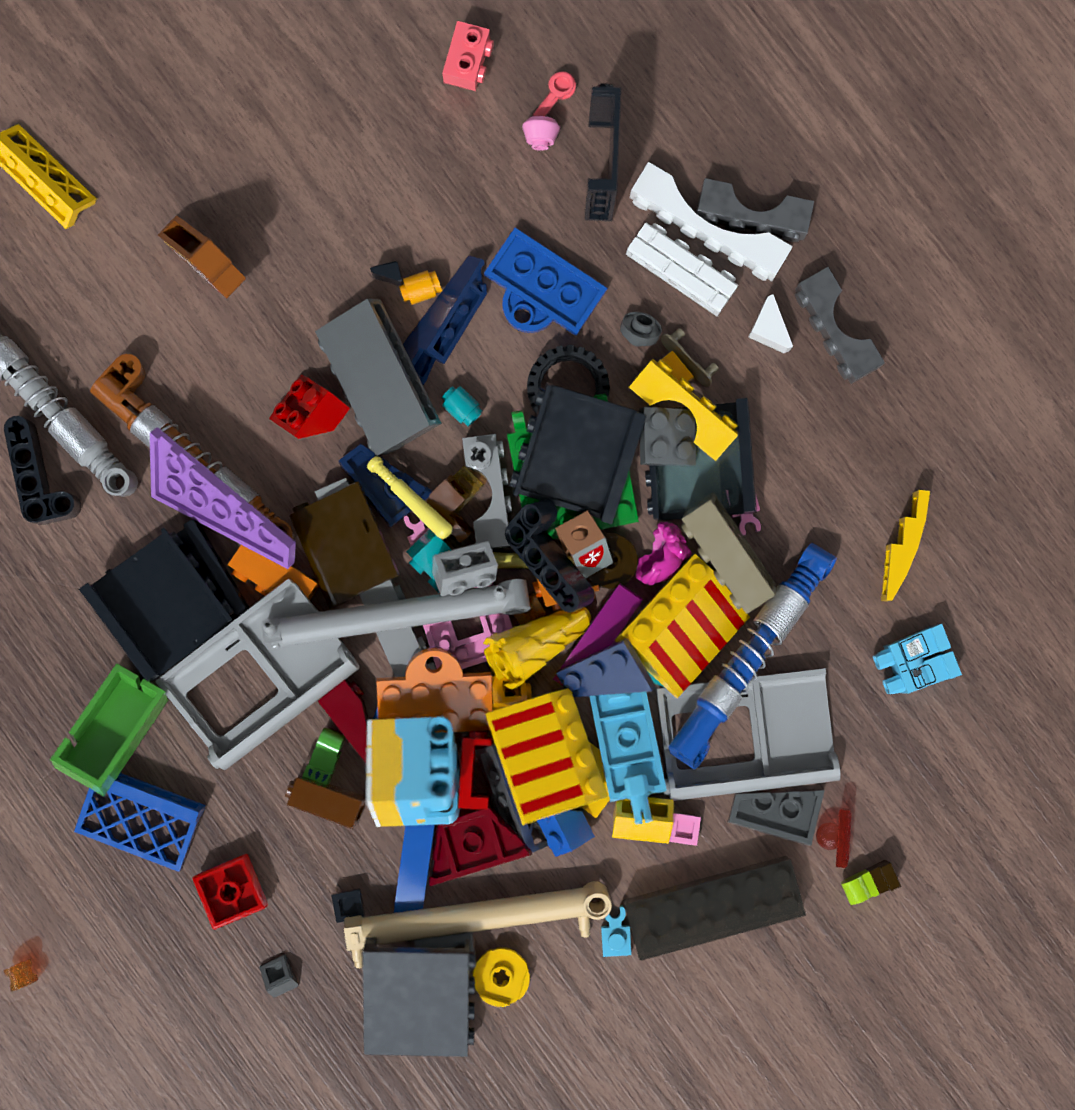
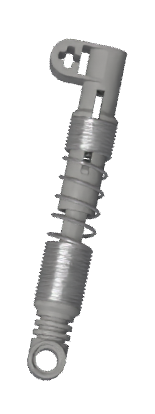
M0 334V380L5 381L4 385H11L15 390L14 396H21L26 401L24 406H30L36 411L34 417L44 414L48 418L44 428L49 427L48 432L77 463L91 469L90 471L100 479L104 490L108 494L122 497L133 494L138 486V479L135 473L126 469L121 462L119 463L116 457L114 458V455L107 448L108 443L76 408H66L68 401L66 397L56 398L58 389L48 385V378L46 376L38 375V367L28 364L29 358L8 336ZM64 399V408L56 400ZM122 475L125 484L119 490L115 482L117 477Z

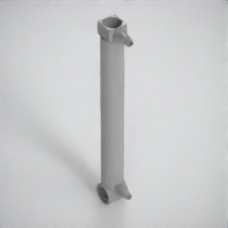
M513 579L504 581L496 586L465 590L458 595L449 594L441 596L436 594L290 617L261 620L264 644L267 649H273L288 645L500 613L514 615L527 612L531 607L526 580Z

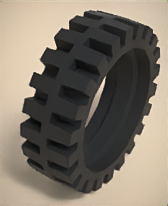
M561 345L546 351L533 364L527 381L528 399L534 412L537 414L539 405L535 404L538 390L541 388L544 374L551 366L564 361H573L585 366L595 380V395L605 393L608 399L610 383L607 370L603 366L602 361L594 353L588 352L580 346L578 348L574 347V345H567L565 347Z

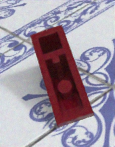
M343 680L319 699L318 703L367 764L368 716L365 701L361 698L364 692L355 681L350 683L348 680Z

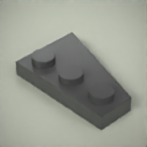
M825 790L735 794L727 822L811 846Z

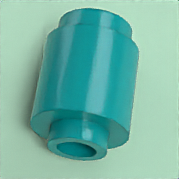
M452 386L442 396L444 400L442 407L460 424L464 423L467 427L472 425L483 412L479 407L480 403L462 386H459L457 389Z

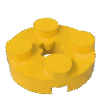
M498 947L487 950L478 959L473 971L476 991L484 1002L492 1006L505 1007L515 1003L525 995L529 986L530 973L527 962L518 952L510 948ZM501 969L505 970L506 975L510 977L509 981L504 980L502 985L497 983L496 977H493V974L495 972L499 973Z

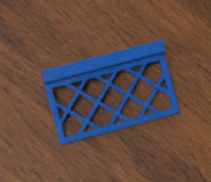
M122 773L118 775L107 791L111 802L99 807L94 797L95 791L89 788L74 832L172 870L181 871L199 819L203 815L206 805ZM125 799L133 801L138 812L125 817L119 802ZM113 805L120 820L108 825L101 810ZM152 809L159 811L164 822L153 827L145 812ZM96 813L102 828L95 831L84 827L87 816ZM140 815L146 830L134 835L127 820ZM178 819L190 823L188 832L179 837L172 825V822ZM122 823L128 835V838L121 841L115 839L110 828ZM166 825L172 840L160 845L154 830ZM147 833L155 846L148 851L141 849L136 838ZM185 839V840H184V843H183V846H182L180 840ZM175 843L179 852L177 862L167 859L162 848Z

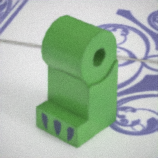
M327 727L323 728L303 777L325 785L331 782L346 738L343 733Z

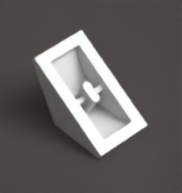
M770 295L760 310L749 338L782 353H786L791 350L793 345L774 295Z

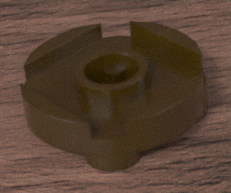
M603 533L611 557H616L617 562L613 564V569H608L607 566L588 576L587 579L593 585H598L601 588L616 589L620 583L625 585L634 576L638 565L637 552L633 544L624 537L615 533Z

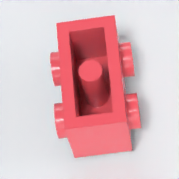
M457 21L442 73L444 83L476 91L478 82L483 83L486 74V66H483L486 56H491L494 40H490V29Z

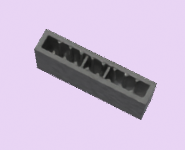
M366 299L315 331L319 347L326 353L331 363V371L339 379L343 388V395L355 412V420L363 428L367 437V444L376 456L388 455L442 424L380 299Z

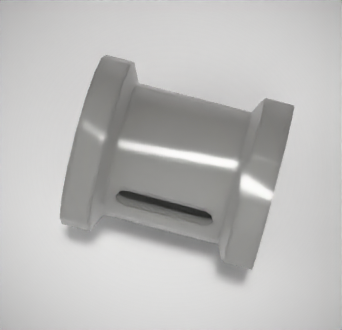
M474 442L467 447L465 454L471 468L484 470L490 465L492 455L485 443ZM477 450L479 453L485 451L483 455L485 460L483 462H480L478 459L472 461L474 451Z

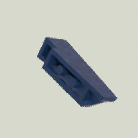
M468 256L403 343L422 385L426 383L435 360L445 364L487 295V287L482 282L481 268L485 263L480 258Z

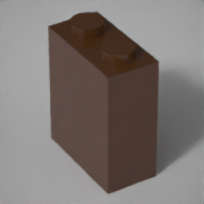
M303 775L295 778L294 781L291 780L285 793V797L289 798L287 806L353 829L358 824L367 797L330 783L325 785L303 777Z

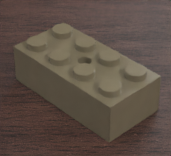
M714 492L685 511L682 517L684 523L681 524L684 532L690 539L693 537L700 545L697 548L699 554L706 563L711 561L716 569L713 572L716 579L722 586L725 584L728 586L732 593L729 595L730 599L738 610L743 608L747 614L776 595L777 584Z

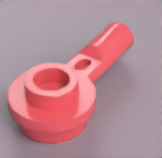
M558 72L551 77L549 81L550 93L533 113V116H546L558 99L565 100L574 94L576 82L571 74Z

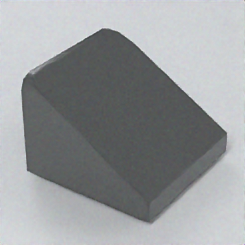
M285 954L259 966L266 991L272 997H277L299 986Z

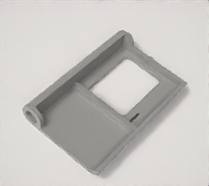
M287 579L155 681L166 692V696L207 745L209 751L208 760L216 769L227 770L359 669L358 662L340 638L267 649L264 644L261 620L318 612L302 590L291 579ZM247 650L278 688V694L226 734L220 736L188 699L187 693L240 651Z
M826 668L758 676L756 680L750 681L748 684L749 690L748 692L741 693L742 700L737 707L747 706L749 709L754 748L753 760L698 767L695 770L692 768L679 769L676 757L670 754L668 746L674 739L671 719L675 714L693 712L697 707V700L700 694H702L708 683L689 685L678 698L666 688L657 689L667 777L665 779L667 791L663 792L664 796H669L670 800L676 801L839 781L840 766L833 747L825 679Z

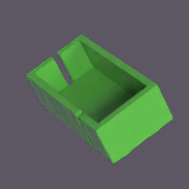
M116 663L69 731L76 746L74 747L71 741L65 737L50 759L57 770L105 796L167 704L166 692L145 679L140 682L138 675Z

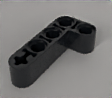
M21 416L8 418L4 424V434L23 518L34 524L46 525L76 517L81 511V501L77 496L64 491L50 493L35 424ZM20 425L24 426L25 429L20 431V435L16 434V431L21 429ZM30 450L31 459L28 463L23 464L21 461L22 454ZM35 477L37 486L34 490L29 491L27 483L31 478ZM69 498L71 506L66 512H62L60 504L64 499ZM41 504L43 513L36 519L33 515V510L37 505Z
M548 499L527 504L522 507L505 529V537L508 544L564 611L574 612L589 606L595 597L592 586L547 532L557 518L558 512L555 504Z

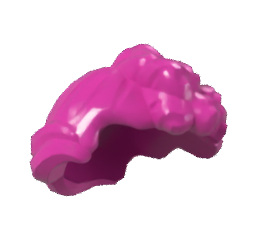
M658 523V528L653 531L655 541L653 542L652 553L638 558L636 578L644 584L654 585L655 583L664 582L672 578L680 570L682 563L692 555L691 550L686 544L685 537L682 536L678 526L673 523Z

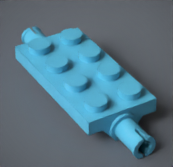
M647 692L589 696L610 802L623 799L631 800L634 824H643L641 812L644 814L645 823L652 822L653 818L651 816L648 796L654 793L665 792L667 789Z

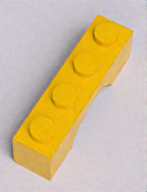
M652 359L629 388L650 406L663 400H674L687 406L693 413L697 423V434L694 443L716 461L738 436V431L735 429L738 425L726 414L723 417L714 411L716 406L708 398L703 396L700 399L692 392L695 388L684 378L676 379L671 374L673 369L661 359L658 362Z

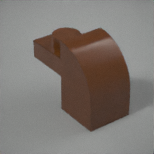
M450 475L433 490L427 499V503L452 526V532L449 537L453 540L457 539L461 543L472 533L473 529L455 509L470 494Z

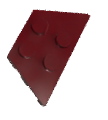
M489 807L488 810L483 809L458 817L451 824H437L435 837L437 844L433 850L432 857L434 867L433 874L429 878L430 886L533 854L531 849L495 809Z

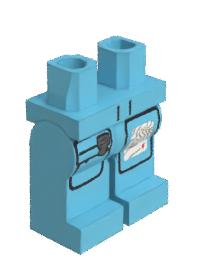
M942 624L933 625L883 646L884 650L872 656L878 670L891 666L895 675L882 680L887 694H909L938 682L962 675L953 651L943 652L923 660L924 657L951 648Z

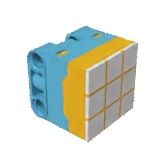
M444 717L367 720L366 802L376 826L451 824L456 821L460 812V768L457 746L454 742L453 729L449 720ZM438 730H445V731H447L448 733L446 734V733H444V732H436V731H438ZM451 804L453 805V808L449 812H440L448 810L451 807Z

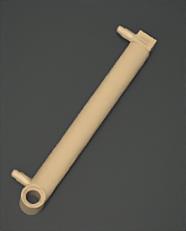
M592 881L583 886V888L362 917V915L347 917L344 920V933L347 951L351 950L355 967L360 969L363 967V948L366 937L377 938V945L578 918L581 936L586 938L590 935L589 918L596 920L605 918L610 913L612 904L607 887L601 882ZM593 898H602L598 903L590 902Z

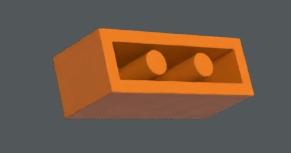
M240 545L228 563L234 569L231 574L245 583L250 579L257 584L255 590L264 596H267L287 579L293 580L309 601L319 588V584L295 567L291 566L286 569L243 545Z

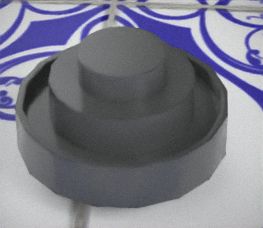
M642 312L625 314L620 325L622 335L632 345L638 347L656 344L662 332L659 322L649 314Z

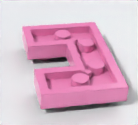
M500 613L480 616L484 633L458 641L452 621L423 625L430 648H441L453 654L459 661L461 669L486 662L487 659L483 649L490 645L483 644L484 640L494 633L499 634L513 628L509 615ZM433 656L436 668H439L442 661L440 658Z

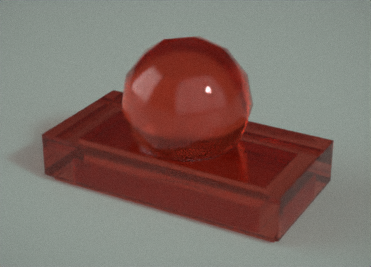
M840 808L838 825L832 822L824 823L818 827L815 834L816 841L821 848L828 851L837 849L836 867L846 868L849 864L852 810L849 808Z

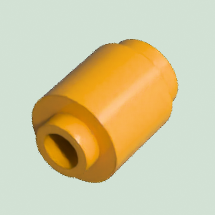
M428 270L403 278L404 284L399 286L404 302L410 300L411 305L437 297L436 294L442 292L436 272L428 273Z

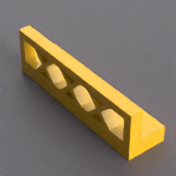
M19 124L0 132V166L65 229L75 224L79 212L95 204L96 198ZM17 135L25 145L14 143L10 138ZM29 155L40 157L44 164L34 162ZM49 174L60 176L64 183L54 181ZM69 193L78 194L83 200L77 203L69 196Z

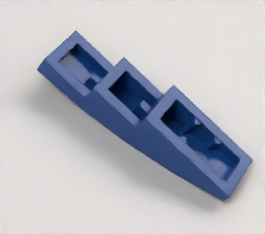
M435 825L405 826L394 913L420 910L424 907Z

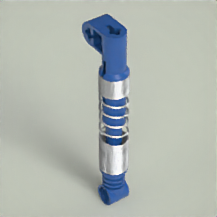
M811 543L806 548L794 573L790 575L787 581H783L777 586L776 595L765 603L762 610L755 617L754 623L758 629L754 631L751 628H747L748 632L753 635L748 643L739 640L740 647L736 652H731L733 657L728 664H722L724 667L723 671L719 676L714 675L707 684V687L702 691V694H700L696 709L668 746L670 754L694 770L699 767L709 752V738L718 725L726 722L734 712V709L742 700L741 693L748 692L749 682L757 679V670L765 668V657H772L774 655L771 645H781L787 634H789L800 616L807 609L811 593H813L819 582L829 575L836 563L837 557L814 543ZM768 648L771 650L770 655L764 654Z

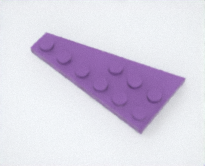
M158 427L150 432L152 498L286 569L295 563L296 542Z

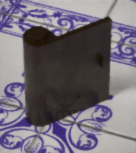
M360 482L351 484L310 505L308 502L292 508L294 513L289 517L329 609L351 601L355 596L400 576Z

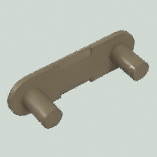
M678 328L671 335L663 334L661 336L663 346L669 352L673 351L701 385L709 387L712 384L711 377L719 370L718 366L715 363H711L704 370L684 351V348L678 343L685 336L682 329Z

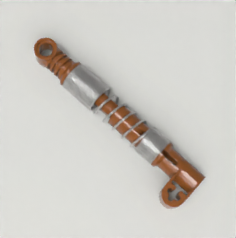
M132 354L120 355L94 382L90 393L127 424V429L139 438L143 444L150 447V432L158 427L279 529L285 530L291 539H295L290 525L279 516L275 517L276 514L270 512L268 507L264 508L265 504L262 503V497L255 490L250 489L244 481L238 478L236 474H233L227 467H222V462L218 461L210 464L211 453L202 452L200 444L192 443L189 440V434H181L178 431V425L172 424V420L162 413L160 409L152 403H145L133 393L143 383L146 375L145 368L136 356ZM127 367L129 369H134V373H126L125 369ZM117 374L121 375L123 378H126L128 383L123 385L115 376ZM129 405L139 413L138 417L127 409ZM206 454L209 455L208 462L202 459ZM220 464V468L218 471H216L212 466Z

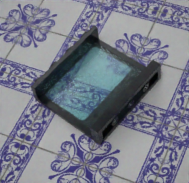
M747 398L736 399V402L714 404L716 406L714 411L721 417L726 414L738 425L735 428L738 431V436L716 461L696 445L695 466L650 465V470L645 471L646 486L651 487L652 498H647L648 514L653 515L655 521L682 519L687 509L713 492L729 515L757 513L750 411ZM677 407V408H674V409H689V408H688V407ZM695 419V438H696V434H697V423H696V419Z

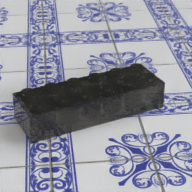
M787 856L623 900L639 961L806 916L791 859Z

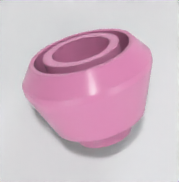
M546 116L530 117L522 125L527 143L532 145V148L535 150H547L548 146L554 144L560 131L557 121Z

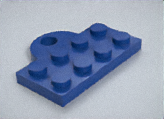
M517 228L513 229L484 272V276L506 289L502 301L504 316L513 328L524 333L540 332L554 321L577 336L607 291V287ZM520 309H526L531 317L528 322L519 323L514 317L515 313Z

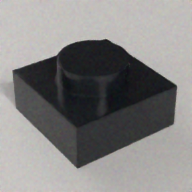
M360 888L331 895L336 923L344 922L347 917L366 916Z

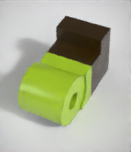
M883 860L841 882L850 905L864 902L871 897L902 887L891 862Z

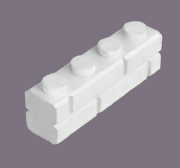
M646 222L628 247L626 255L715 316H718L738 287V284L735 283L736 278L725 270H722L720 273L711 267L713 263L707 257L701 254L697 257L689 252L690 247L682 240L676 239L673 241L667 237L666 230L660 225L653 223L651 226Z

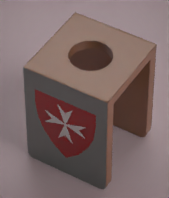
M588 511L555 528L566 556H572L576 568L585 578L613 563L606 539Z

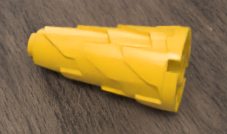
M585 607L574 612H566L561 609L546 617L513 627L499 634L494 633L483 642V644L490 645L483 649L490 668L498 680L506 677L510 681L504 684L509 689H514L524 684V681L545 666L546 662L585 633L584 631L590 626V612Z

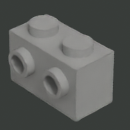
M486 541L433 555L432 574L441 596L449 594L458 595L467 589L474 587L484 588L495 582L498 564L489 542Z

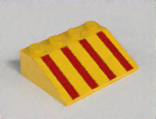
M696 554L680 568L615 639L616 642L628 638L646 670L676 698L687 689L750 618L743 608L738 610L729 596L732 594L726 585L722 586L713 573L714 571Z
M564 689L485 714L522 825L608 797L571 690Z

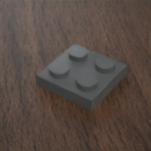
M655 407L640 408L639 411L647 415L640 435V465L695 466V417L691 410Z

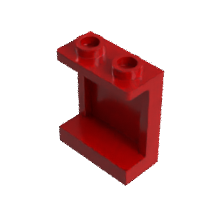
M470 731L469 736L463 737L459 808L488 810L490 794L473 793L476 745H492L493 737H487V732Z

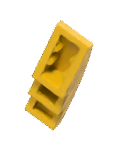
M918 490L913 492L911 517L899 519L897 544L886 545L881 601H892L908 574L918 550L926 522L930 491Z

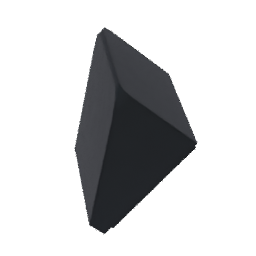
M389 262L370 268L374 279L396 286L403 285L398 262Z

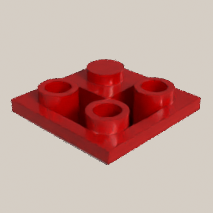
M301 374L298 380L293 382L283 400L275 406L269 419L297 439L334 431L350 408L327 389Z

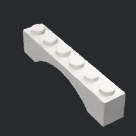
M649 162L631 190L630 198L633 199V204L642 210L650 209L657 213V218L666 224L674 223L681 228L680 231L690 238H695L696 236L705 242L704 245L714 252L721 251L729 256L728 259L732 263L741 267L743 265L753 270V275L761 280L766 281L769 279L773 281L792 249L791 245L770 233L739 234L723 230L708 223L697 215L684 201L676 187L673 176Z

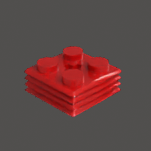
M248 854L210 868L192 878L211 927L214 930L263 910L268 906ZM227 884L236 888L235 898H232L231 895H225L224 891L228 888Z

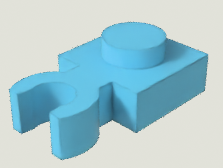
M620 905V914L617 917H612L610 914L605 917L609 922V926H601L603 957L631 955L630 926L621 925L626 915L623 905Z

